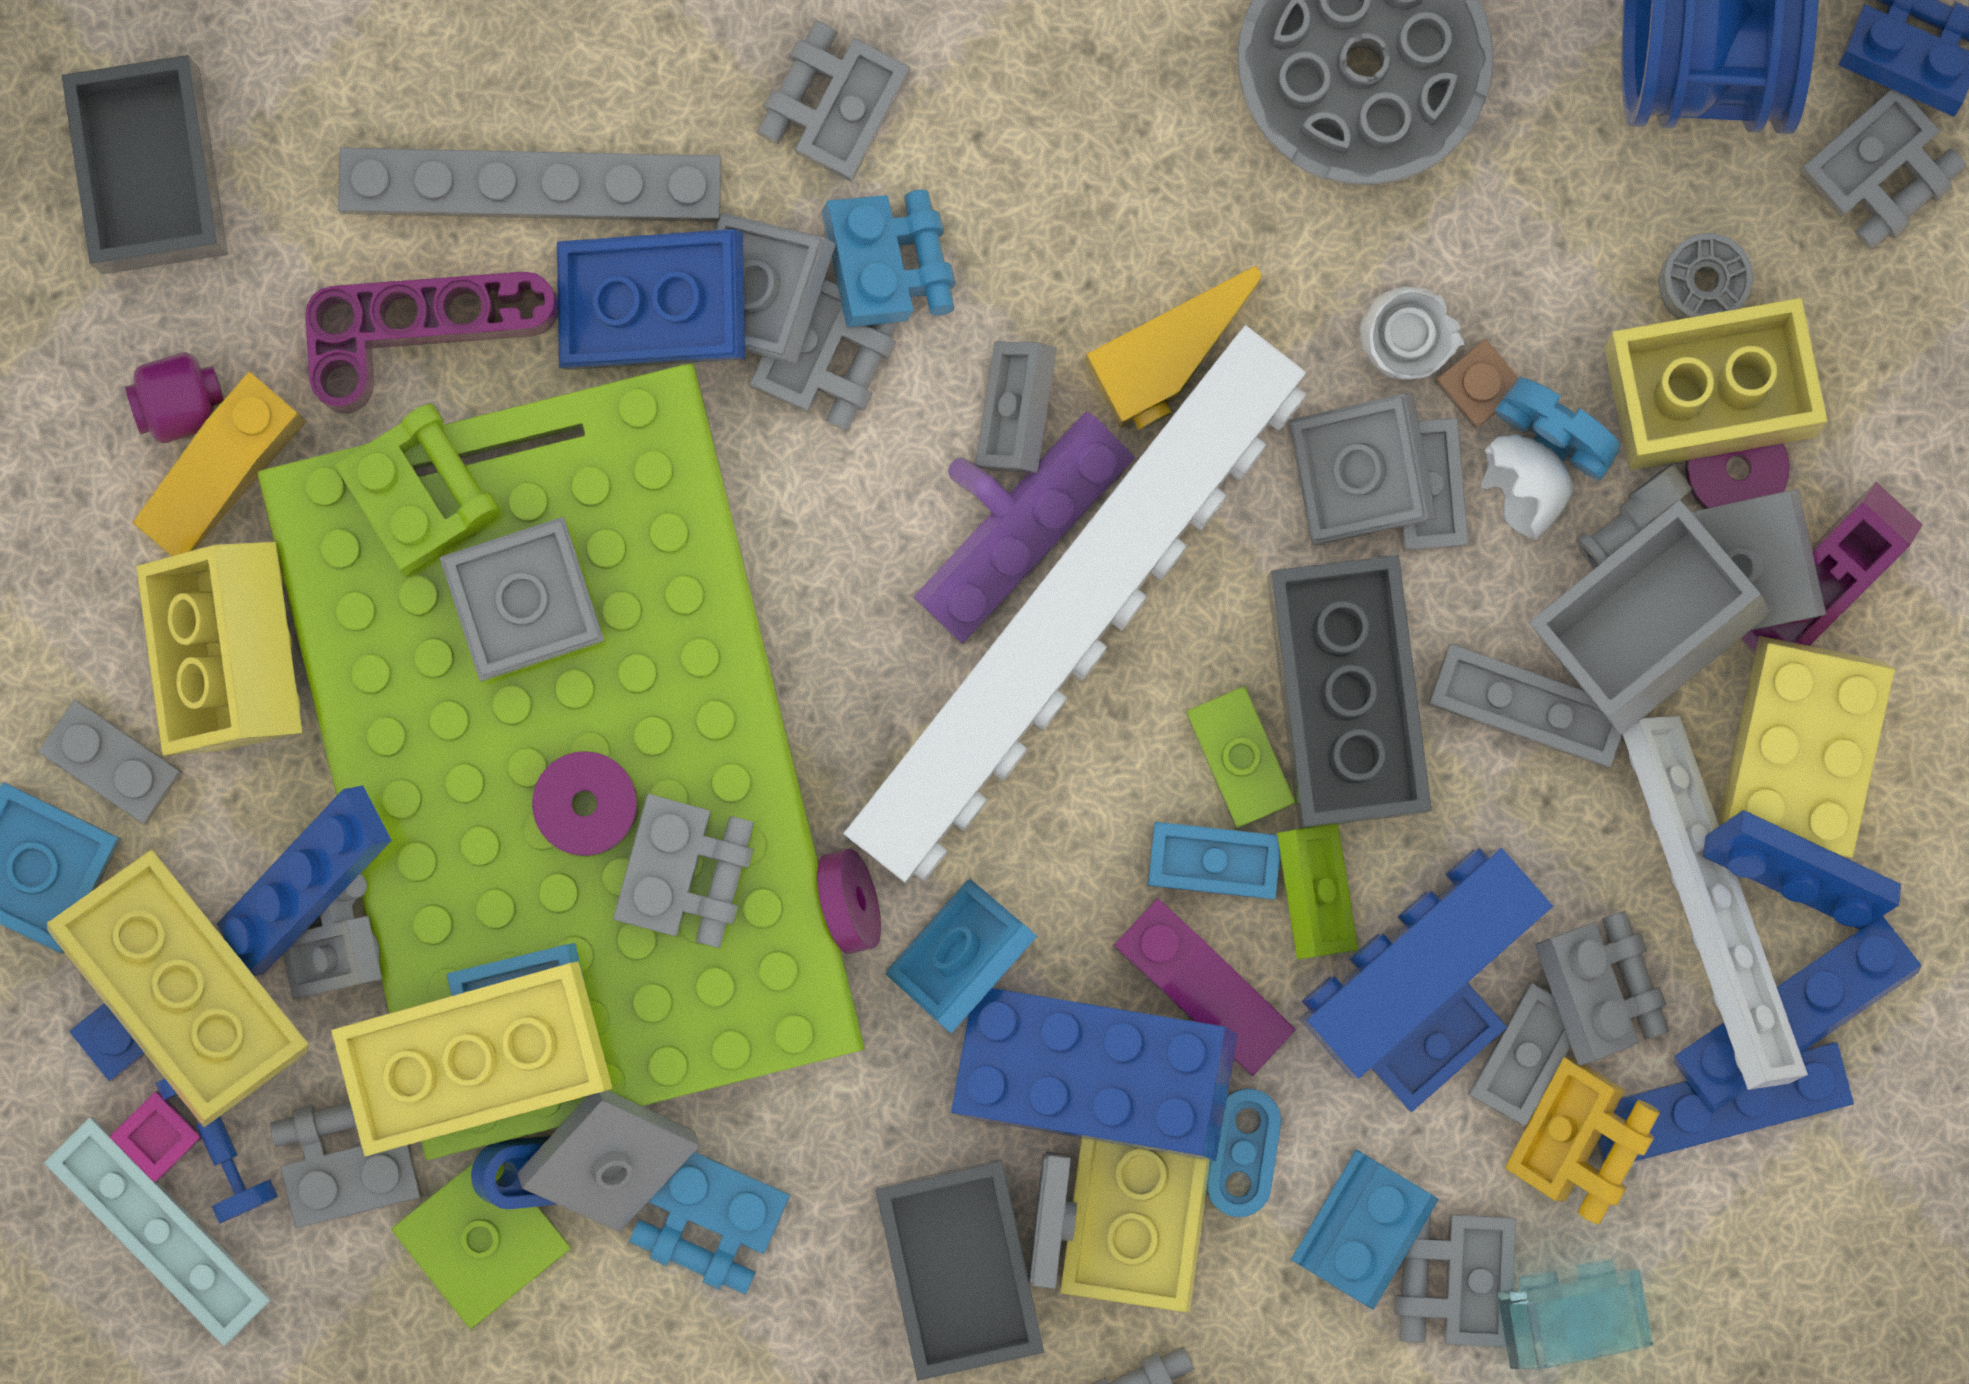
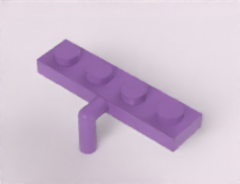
M1085 411L1039 461L1038 473H1028L1010 493L993 477L965 458L955 459L949 466V477L977 497L992 513L913 598L954 638L963 644L1135 457L1097 417Z

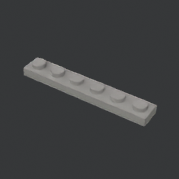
M340 148L338 211L341 214L718 222L721 208L722 159L721 155Z

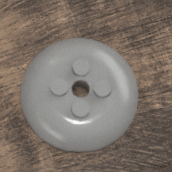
M1252 0L1244 17L1238 44V74L1242 94L1250 115L1267 141L1281 155L1301 169L1320 178L1349 185L1373 186L1405 180L1424 172L1447 157L1462 142L1479 117L1488 95L1493 70L1491 32L1487 17L1479 0ZM1356 48L1372 50L1380 60V70L1372 77L1356 74L1347 66V54Z

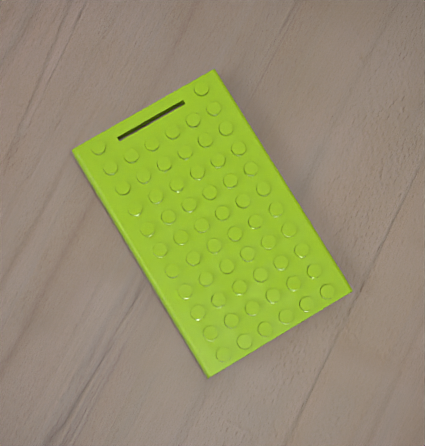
M693 363L442 425L443 432L460 458L580 428L584 429L585 436L465 465L481 492L491 494L500 508V513L490 523L406 576L397 567L334 466L366 444L257 472L273 540L276 542L281 573L336 796L343 789L364 786L392 840L360 873L367 883L366 892L361 896L365 915L369 917L371 931L379 944L381 981L389 1013L452 996L447 973L576 943L587 995L613 1088L609 1091L641 1106L866 1050L842 951L835 943L823 915L817 883L819 859L698 375ZM420 442L404 452L414 470L434 465ZM439 472L419 477L445 519L457 513L460 506ZM564 517L605 642L481 682L440 557ZM574 752H595L611 758L626 770L637 792L638 811L630 833L615 848L599 855L578 856L556 848L542 835L533 815V792L540 775L552 762ZM588 791L579 793L573 802L575 812L580 816L591 815L597 808L595 795ZM647 794L712 811L705 836L723 841L729 816L754 822L748 848L754 849L749 868L742 867L733 900V905L739 907L734 925L727 923L721 948L695 942L702 916L684 912L678 937L613 920ZM699 856L690 893L708 897L717 863L716 859ZM587 1096L421 1141L425 1160L560 1127Z

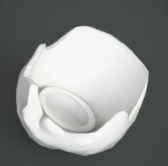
M1398 287L1373 299L1359 326L1361 348L1366 353L1368 360L1377 370L1392 379L1413 380L1428 377L1436 373L1455 354L1459 346L1465 345L1464 339L1459 332V322L1447 315L1446 302L1442 296L1420 287Z
M1518 434L1499 436L1485 449V453L1488 454V464L1481 482V488H1501L1504 493V519L1507 524L1520 534L1530 539L1538 540L1563 513L1573 494V481L1565 463L1551 448L1544 446L1535 439L1522 437Z

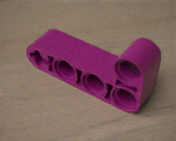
M532 272L363 283L322 288L312 295L306 306L305 314L309 380L312 391L323 404L336 412L351 413L358 411L368 403L373 394L372 348L540 335L549 330L558 318L557 296L545 278ZM529 289L533 290L538 300L544 301V305L534 307L533 318L524 319L518 308H499L503 321L494 323L496 309L490 295L491 291H498V297L503 304L521 302L524 296L523 291ZM473 294L479 297L481 301V312L478 317L471 323L464 325L450 321L448 313L452 301L459 295ZM402 298L411 299L416 302L418 308L417 317L410 326L403 329H392L387 326L385 320L386 310L391 303ZM338 303L352 306L354 313L353 322L346 331L339 334H329L324 331L322 319L325 311L330 306ZM342 366L356 369L358 383L351 394L341 398L332 397L328 394L326 387L327 378L333 370Z

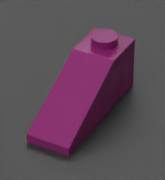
M1875 482L1812 547L1826 614L1750 630L1741 639L1754 651H1756L1759 636L1810 646L1912 544L1923 524L1879 483Z
M1159 898L1155 899L1112 945L1192 1021L1224 1026L1236 1032L1238 1038L1234 1060L1251 1076H1254L1296 1031L1279 1012Z

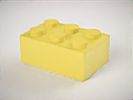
M1802 298L1612 331L1604 348L1629 471L1816 438L1828 422Z
M276 542L211 545L136 566L162 756L225 751L301 734L300 699L296 690L291 654L292 641L287 625L282 590L283 577L279 566Z
M1759 636L1721 804L1719 824L1722 825L1742 810H1745L1838 855L1853 858L1895 669L1881 660Z

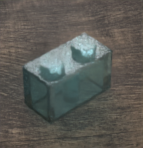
M1614 1259L1596 1260L1575 1265L1577 1272L1575 1277L1558 1280L1557 1270L1530 1273L1519 1276L1520 1288L1497 1292L1510 1369L1540 1370L1653 1346L1640 1269H1615Z

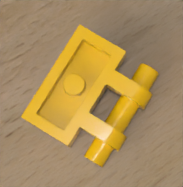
M1564 1057L1508 1160L1505 1169L1554 1201H1566L1576 1184L1588 1192L1577 1213L1584 1219L1599 1225L1610 1205L1617 1206L1627 1189L1623 1181L1637 1155H1645L1654 1139L1650 1131L1660 1111L1644 1101L1637 1100L1627 1120L1615 1114L1614 1111L1625 1089L1585 1064L1578 1066L1576 1058ZM1603 1134L1615 1143L1601 1169L1597 1170L1588 1164L1587 1161Z

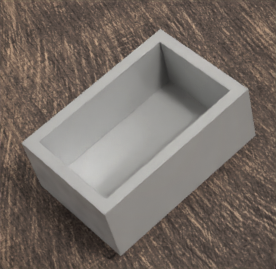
M1679 499L1539 613L1529 624L1617 732L1622 735L1771 614V611L1761 593Z

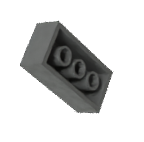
M1399 555L1270 571L1267 576L1298 828L1303 829L1425 814L1432 811Z

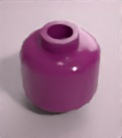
M181 352L140 365L134 371V384L125 386L127 398L140 435L150 432L152 437L160 443H169L197 434L205 421L214 412L213 406L224 401L214 367L210 366L201 369L197 359L187 352Z

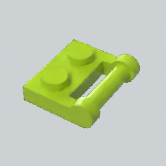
M432 403L414 409L403 418L400 424L334 465L404 576L487 525L500 513V508L491 494L481 492L443 432L441 426L444 423V419ZM419 442L460 506L457 513L447 519L444 518L404 454L405 451Z

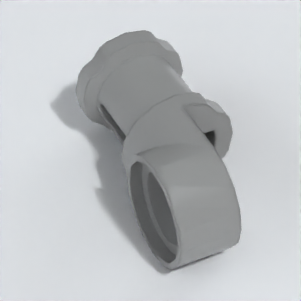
M1670 464L1628 495L1629 500L1619 506L1620 514L1591 536L1583 533L1576 538V543L1582 555L1593 569L1649 525L1651 520L1692 490L1675 464Z

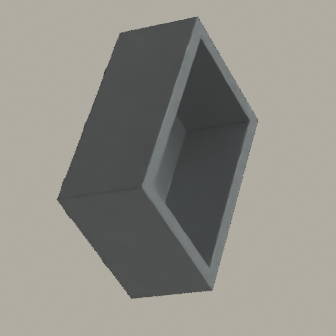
M184 55L61 75L90 265L101 274H109L228 255L200 68L191 57Z
M1002 1159L876 1187V1195L917 1381L1044 1353Z

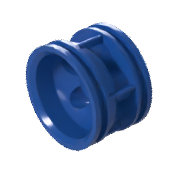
M1624 0L1621 73L1623 106L1627 124L1633 127H1644L1650 115L1657 116L1658 123L1662 128H1674L1679 118L1743 121L1747 132L1759 133L1764 129L1767 121H1771L1776 133L1793 134L1800 123L1808 94L1815 49L1819 0Z

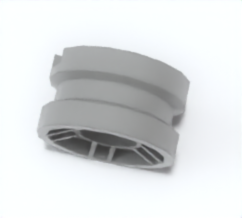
M1715 233L1693 235L1679 243L1662 264L1658 279L1660 298L1668 312L1678 320L1740 309L1749 298L1753 284L1751 262L1743 248L1729 237ZM1712 269L1715 270L1718 276L1714 279V290L1705 292L1697 288L1694 282L1695 273L1697 271L1709 272Z

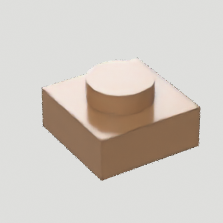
M1484 339L1439 376L1435 382L1476 430L1495 414V408L1518 377L1492 345Z

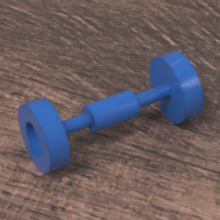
M165 1078L156 1083L163 1101L178 1096ZM221 1116L206 1127H203L201 1123L196 1125L214 1166L221 1164L234 1192L233 1196L211 1206L219 1224L278 1197L271 1179L246 1189L232 1159L238 1156Z

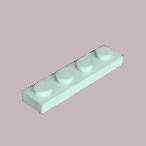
M90 1117L44 1164L223 1346L229 1344L273 1298L159 1182L154 1183L110 1138L111 1134L95 1117Z

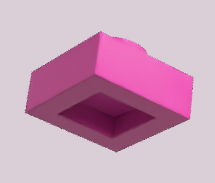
M155 1091L110 1136L154 1183L159 1182L202 1139L199 1131L169 1100L163 1101L159 1091Z

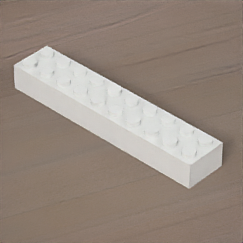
M1244 325L843 833L847 839L906 885L914 875L925 882L947 854V849L939 843L951 827L956 825L964 832L987 803V798L979 792L994 774L1002 781L1008 777L1027 752L1028 748L1019 742L1033 724L1044 731L1066 703L1067 697L1059 690L1072 674L1081 681L1085 679L1106 652L1107 646L1099 640L1111 624L1121 631L1127 626L1147 598L1139 590L1151 574L1160 581L1163 580L1187 547L1179 539L1190 524L1199 531L1205 527L1227 496L1219 487L1230 474L1241 481L1267 445L1259 439L1260 435L1269 424L1280 431L1303 402L1302 400L1307 394L1298 388L1306 374L1302 368L1247 325Z

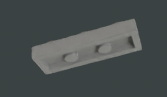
M1451 643L1447 647L1427 704L1607 769L1612 766L1622 737L1582 689Z

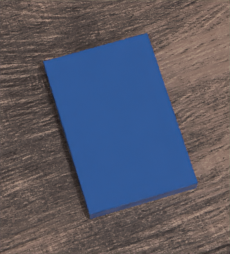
M726 229L557 241L559 368L578 370L745 359L742 231Z

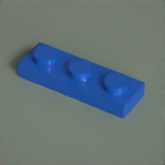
M1742 810L1705 836L1704 858L1729 869L1736 876L1749 878L1773 889L1790 901L1803 903L1831 916L1842 925L1861 930L1899 906L1900 883L1745 810Z

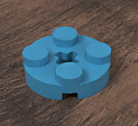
M1523 377L1517 378L1495 408V414L1517 430L1526 432L1528 429L1536 435L1534 439L1537 442L1551 448L1563 462L1567 457H1570L1569 461L1587 476L1601 481L1620 451L1621 444L1617 438L1582 409L1579 408L1574 413L1558 403L1561 398L1559 394L1532 380Z

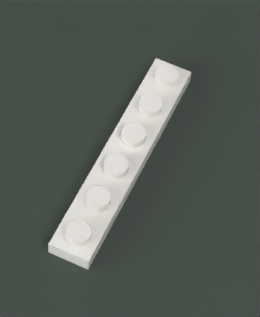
M1681 717L1642 718L1623 733L1629 751L1630 763L1636 771L1650 811L1652 825L1657 831L1671 870L1672 882L1679 893L1692 930L1694 944L1699 950L1708 975L1715 1004L1721 1012L1732 1043L1737 1066L1742 1072L1748 1090L1792 1083L1808 1074L1739 880L1729 869L1703 857L1705 836L1719 827Z

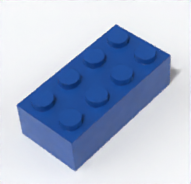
M1478 848L1476 851L1474 849L1471 850L1446 872L1445 875L1452 882L1448 888L1438 896L1432 890L1421 894L1397 916L1405 926L1390 939L1384 933L1375 935L1350 957L1351 962L1357 967L1341 982L1335 976L1332 978L1329 976L1301 1001L1308 1008V1011L1298 1020L1349 1077L1356 1079L1362 1077L1553 907L1503 848L1490 850L1487 853L1481 848Z
M991 988L968 1015L951 1113L978 1121L1216 1161L1238 1034L1224 1026Z

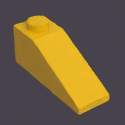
M1256 265L1086 354L1085 362L1120 428L1134 421L1137 429L1140 431L1172 414L1168 403L1177 399L1259 285L1262 275Z
M249 371L205 421L132 523L171 556L195 550L258 478L257 472L267 468L307 420Z

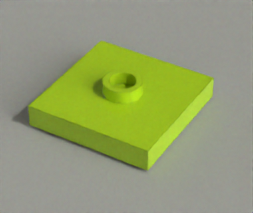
M473 1163L391 1228V1231L470 1330L572 1249V1246L540 1206L502 1209L482 1200L472 1186L471 1171ZM504 1163L499 1167L495 1181L502 1176Z

